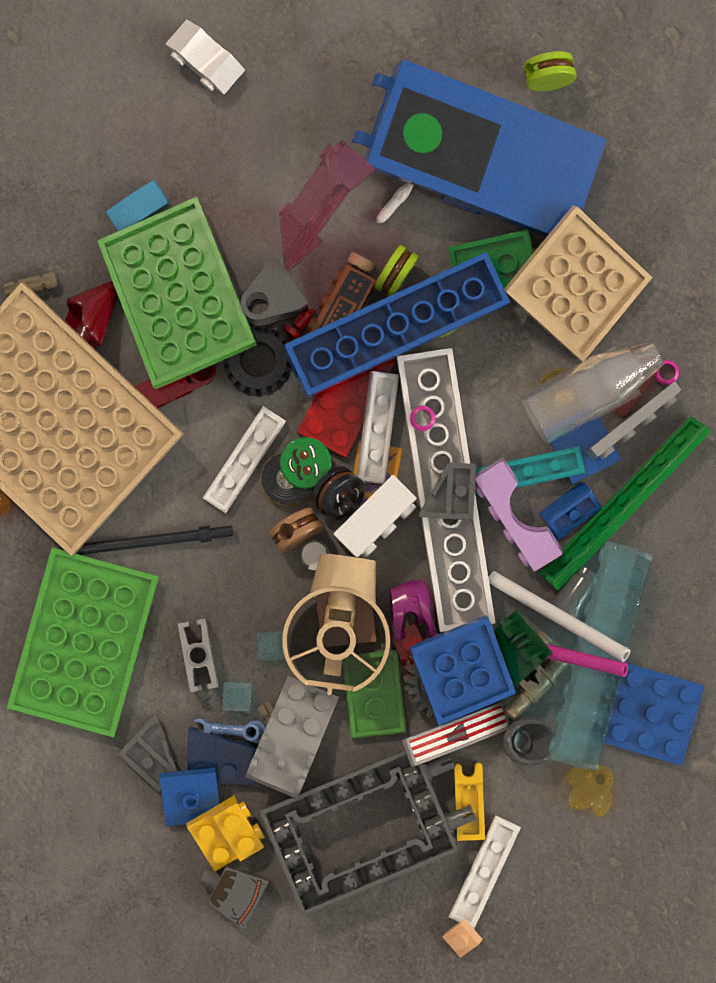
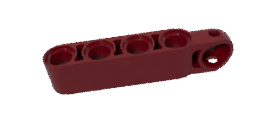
M213 364L158 389L153 387L150 379L134 387L156 408H160L211 383L216 376V368Z

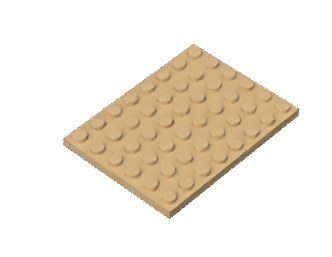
M21 282L0 306V489L72 556L184 433L25 283Z

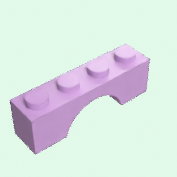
M504 457L476 474L475 490L481 498L486 496L491 506L488 509L496 521L501 519L506 527L503 532L511 544L516 543L521 550L518 555L525 567L531 566L535 572L563 554L562 547L548 526L531 527L519 521L514 515L510 505V497L518 485V479Z

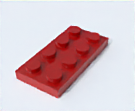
M394 358L317 393L297 433L304 437L317 439L327 449L346 458L364 423L370 371L391 373L397 360Z

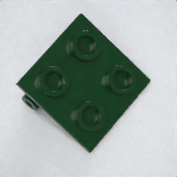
M518 609L508 618L504 617L498 622L499 626L494 630L510 678L515 687L553 653Z

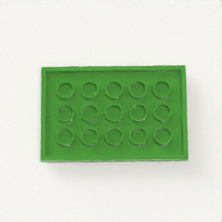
M198 197L97 241L149 378L155 389L257 345Z
M52 547L7 708L114 738L159 576L75 553L71 556L64 550Z

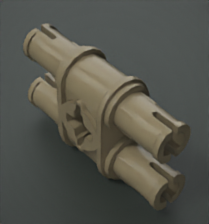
M543 631L538 634L544 643L550 645L553 643L551 638ZM551 660L545 667L539 665L532 671L530 676L533 681L525 682L522 680L516 686L519 693L503 709L504 713L511 720L515 721L531 704H538V700L551 686L554 687L556 685V678L570 664Z

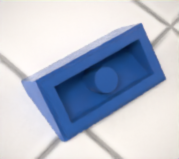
M580 482L542 510L539 515L559 541L600 511L602 506L592 490L584 482Z

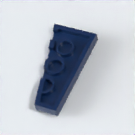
M189 726L187 770L216 768L218 784L265 786L245 777L257 747L251 746L250 743L239 740L237 742L223 738L219 734L204 733L198 731L197 728Z

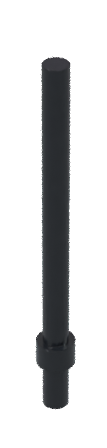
M210 525L199 526L198 530L84 543L75 554L84 555L198 540L201 543L212 542V539L234 536L233 526L211 528Z

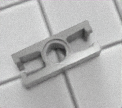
M207 618L196 620V624L201 625V643L190 644L185 628L189 627V622L178 623L190 692L202 690L201 685L196 686L195 668L207 666L211 683L206 684L207 689L219 687ZM196 647H201L206 652V658L202 663H196L191 658V652Z

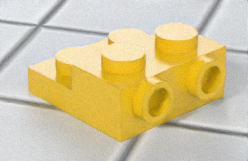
M235 795L186 823L188 830L214 871L219 870L237 858L241 862L264 848L262 840L266 837L258 823L255 825L251 823L249 817L252 814L244 801L239 803Z

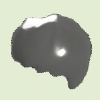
M524 716L522 719L513 721L503 735L505 755L512 762L523 765H538L547 761L556 743L555 734L551 731V727L543 720L534 716Z

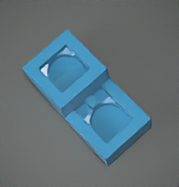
M153 180L114 205L106 213L117 230L120 231L154 216L170 204L156 180Z

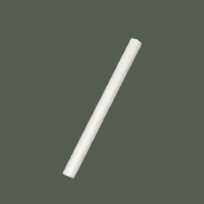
M493 571L489 575V584L618 660L624 662L629 657L630 649L501 574Z

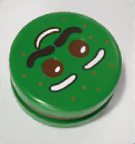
M301 437L291 441L284 448L280 457V468L286 481L292 486L303 490L314 489L319 479L331 470L332 466L331 456L326 446L317 439L310 437Z

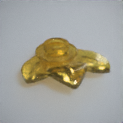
M595 765L590 769L583 766L572 768L564 776V779L574 786L569 795L570 809L581 810L591 806L594 813L598 817H602L608 812L613 802L610 790L614 783L612 771L604 765ZM598 774L605 776L603 784L596 783L595 778Z

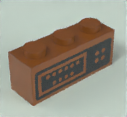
M346 265L344 271L339 269L332 281L335 287L331 295L328 293L324 295L319 305L322 311L318 318L313 317L306 332L311 333L363 309L375 286L376 280L349 265Z

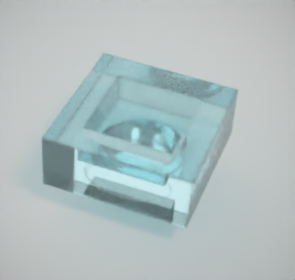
M283 631L256 633L258 661L286 659L282 642Z
M223 682L222 710L251 711L252 683Z

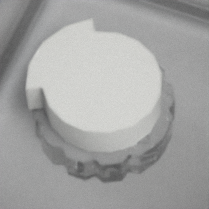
M314 539L304 543L299 555L303 565L310 570H316L320 553H330L326 544Z

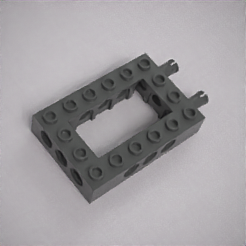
M403 749L302 791L298 798L290 796L259 811L302 916L459 851L452 834L454 829L470 822H475L477 819L474 813L463 817L473 812L470 804L447 814L443 812L431 781L433 780L432 777L455 769L452 761L441 765L451 760L449 753L411 767L406 750ZM400 781L421 833L319 875L298 823L309 822L322 813L338 810L340 806L357 799L358 801L362 800L366 795L383 788L384 790L388 789L394 783Z

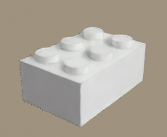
M392 475L333 535L354 557L359 558L362 556L365 559L376 549L377 546L374 542L380 536L386 539L396 529L397 526L394 522L400 516L405 520L416 509L413 503L417 498Z

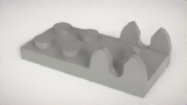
M288 676L245 777L298 798L339 697L333 694L328 695L326 691L311 685H305L301 681Z

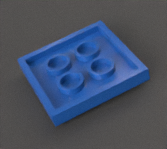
M486 615L408 647L434 718L439 726L516 694L489 617Z
M627 663L628 671L626 676H619L601 742L682 766L705 685Z

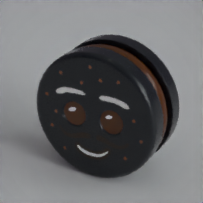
M342 466L335 467L326 472L317 482L312 494L313 505L332 521L343 520L354 513L361 504L365 495V484L350 469Z

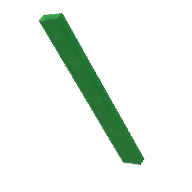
M690 416L563 548V554L552 560L539 573L540 576L559 591L711 433L710 429Z

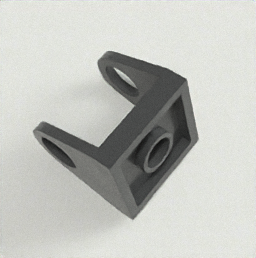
M277 257L266 264L241 298L243 313L246 315L248 322L257 327L296 318L302 311L309 310L308 302ZM255 300H264L269 304L267 310L261 314L251 313L249 306Z

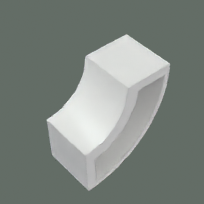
M187 19L166 42V45L172 51L171 58L179 65L183 66L186 64L201 77V84L211 92L216 89L225 94L245 71L231 53L217 44L202 28Z

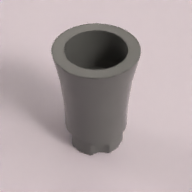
M582 566L550 601V604L581 621L602 579L593 571Z

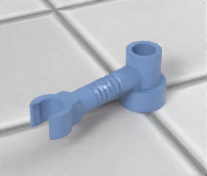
M204 718L193 720L204 725V733L242 736L253 743L260 742L266 729V724L261 720L251 721L247 725L211 723ZM253 727L256 729L255 737L251 733Z

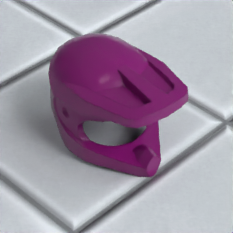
M422 578L410 580L391 588L390 605L394 640L406 637L402 624L404 616L408 612L415 615L418 625L425 624L430 638L434 637L436 634L434 597L426 581Z

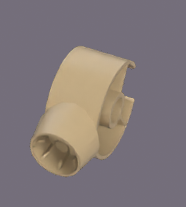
M320 553L310 593L292 609L283 630L282 642L286 661L291 671L303 684L328 688V695L332 694L333 688L354 692L368 685L382 670L389 654L390 633L387 621L380 608L376 605V561ZM329 593L323 627L317 635V647L291 657L289 632L296 614L311 599ZM357 596L374 608L384 627L385 650L377 669L354 652L356 645L354 624ZM332 627L344 628L350 636L349 648L341 654H333L324 646V635ZM319 649L320 653L326 657L324 674L340 676L342 660L350 654L374 672L366 680L355 686L307 679L298 670L293 660Z

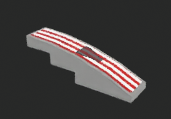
M502 702L402 740L411 767L507 730L510 724L507 715L503 711Z

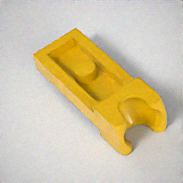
M482 762L474 764V772L470 776H465L462 773V766L459 763H454L455 809L458 810L470 804L473 812L463 817L474 813L477 819L475 822L473 821L456 828L457 841L485 840Z

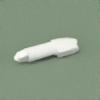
M405 183L393 194V197L376 218L377 223H384L400 204L407 199L413 184Z

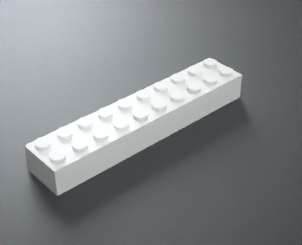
M452 348L397 356V367L420 511L448 462L470 463ZM418 406H428L435 413V424L427 431H418L410 423V414ZM419 411L415 414V422L419 426H426L430 423L431 417L428 412ZM474 496L473 520L421 518L439 632L451 630L485 615L489 617L491 624H495L476 496Z

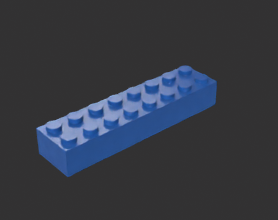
M487 252L295 339L285 344L282 349L305 398H308L508 305L510 301Z

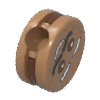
M305 508L276 524L269 531V536L274 540L278 551L286 553L313 539L323 530L324 526L318 520L313 508Z

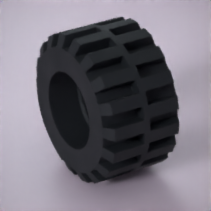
M253 325L250 327L257 343L256 346H264L271 350L274 355L275 365L273 370L263 377H252L247 374L242 366V358L247 350L224 359V370L235 388L245 393V395L256 397L270 396L275 391H280L284 387L283 385L290 379L292 368L282 349L287 344V341L283 335H280L273 328L268 329L263 325L254 327Z

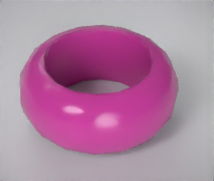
M663 360L655 366L654 376L660 384L670 385L677 381L679 368L673 361ZM664 365L672 367L674 370L673 378L670 380L663 379L659 374L660 367Z
M423 405L412 410L410 423L416 430L427 431L435 424V413L430 407ZM419 411L428 412L431 417L430 423L426 426H419L415 422V414Z

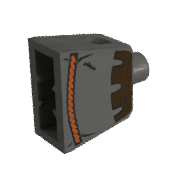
M227 865L222 875L206 868L199 883L213 890L208 903L244 930L270 879Z

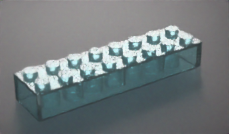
M606 541L605 547H602L599 553L598 561L600 567L598 574L594 575L591 584L593 590L592 598L585 607V624L629 649L653 555L638 548ZM578 636L579 652L620 661ZM571 664L570 670L572 675L570 683L568 682L565 685L563 691V698L565 699L563 710L561 709L558 712L556 718V725L558 726L556 737L551 739L549 745L550 759L579 768L598 770L622 676Z

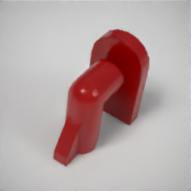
M313 308L308 311H302L292 323L293 326L302 331L310 323L316 311ZM286 324L283 327V331L288 334L286 338L288 343L302 337L290 325Z

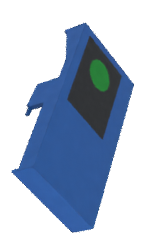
M404 59L394 66L391 77L378 73L375 74L372 86L381 87L386 90L373 131L371 134L357 130L352 140V143H358L368 148L361 166L362 169L425 188L443 195L440 201L479 216L482 212L545 237L550 234L572 206H577L581 211L583 210L607 140L606 138Z

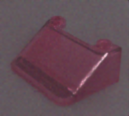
M343 140L334 147L329 144L319 156L322 161L292 204L290 202L287 203L279 213L282 217L279 224L283 266L288 272L321 245L323 241L318 235L348 193L368 178L375 170L372 165Z

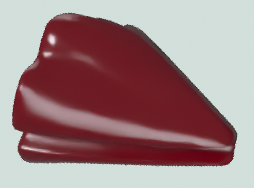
M113 281L85 290L66 300L68 313L65 322L93 348L102 345L118 298Z

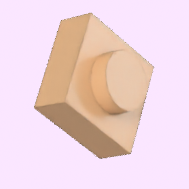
M465 918L442 936L460 958L478 946L483 940Z

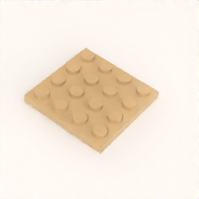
M572 206L504 290L517 305L579 361L584 362L653 277L577 206Z

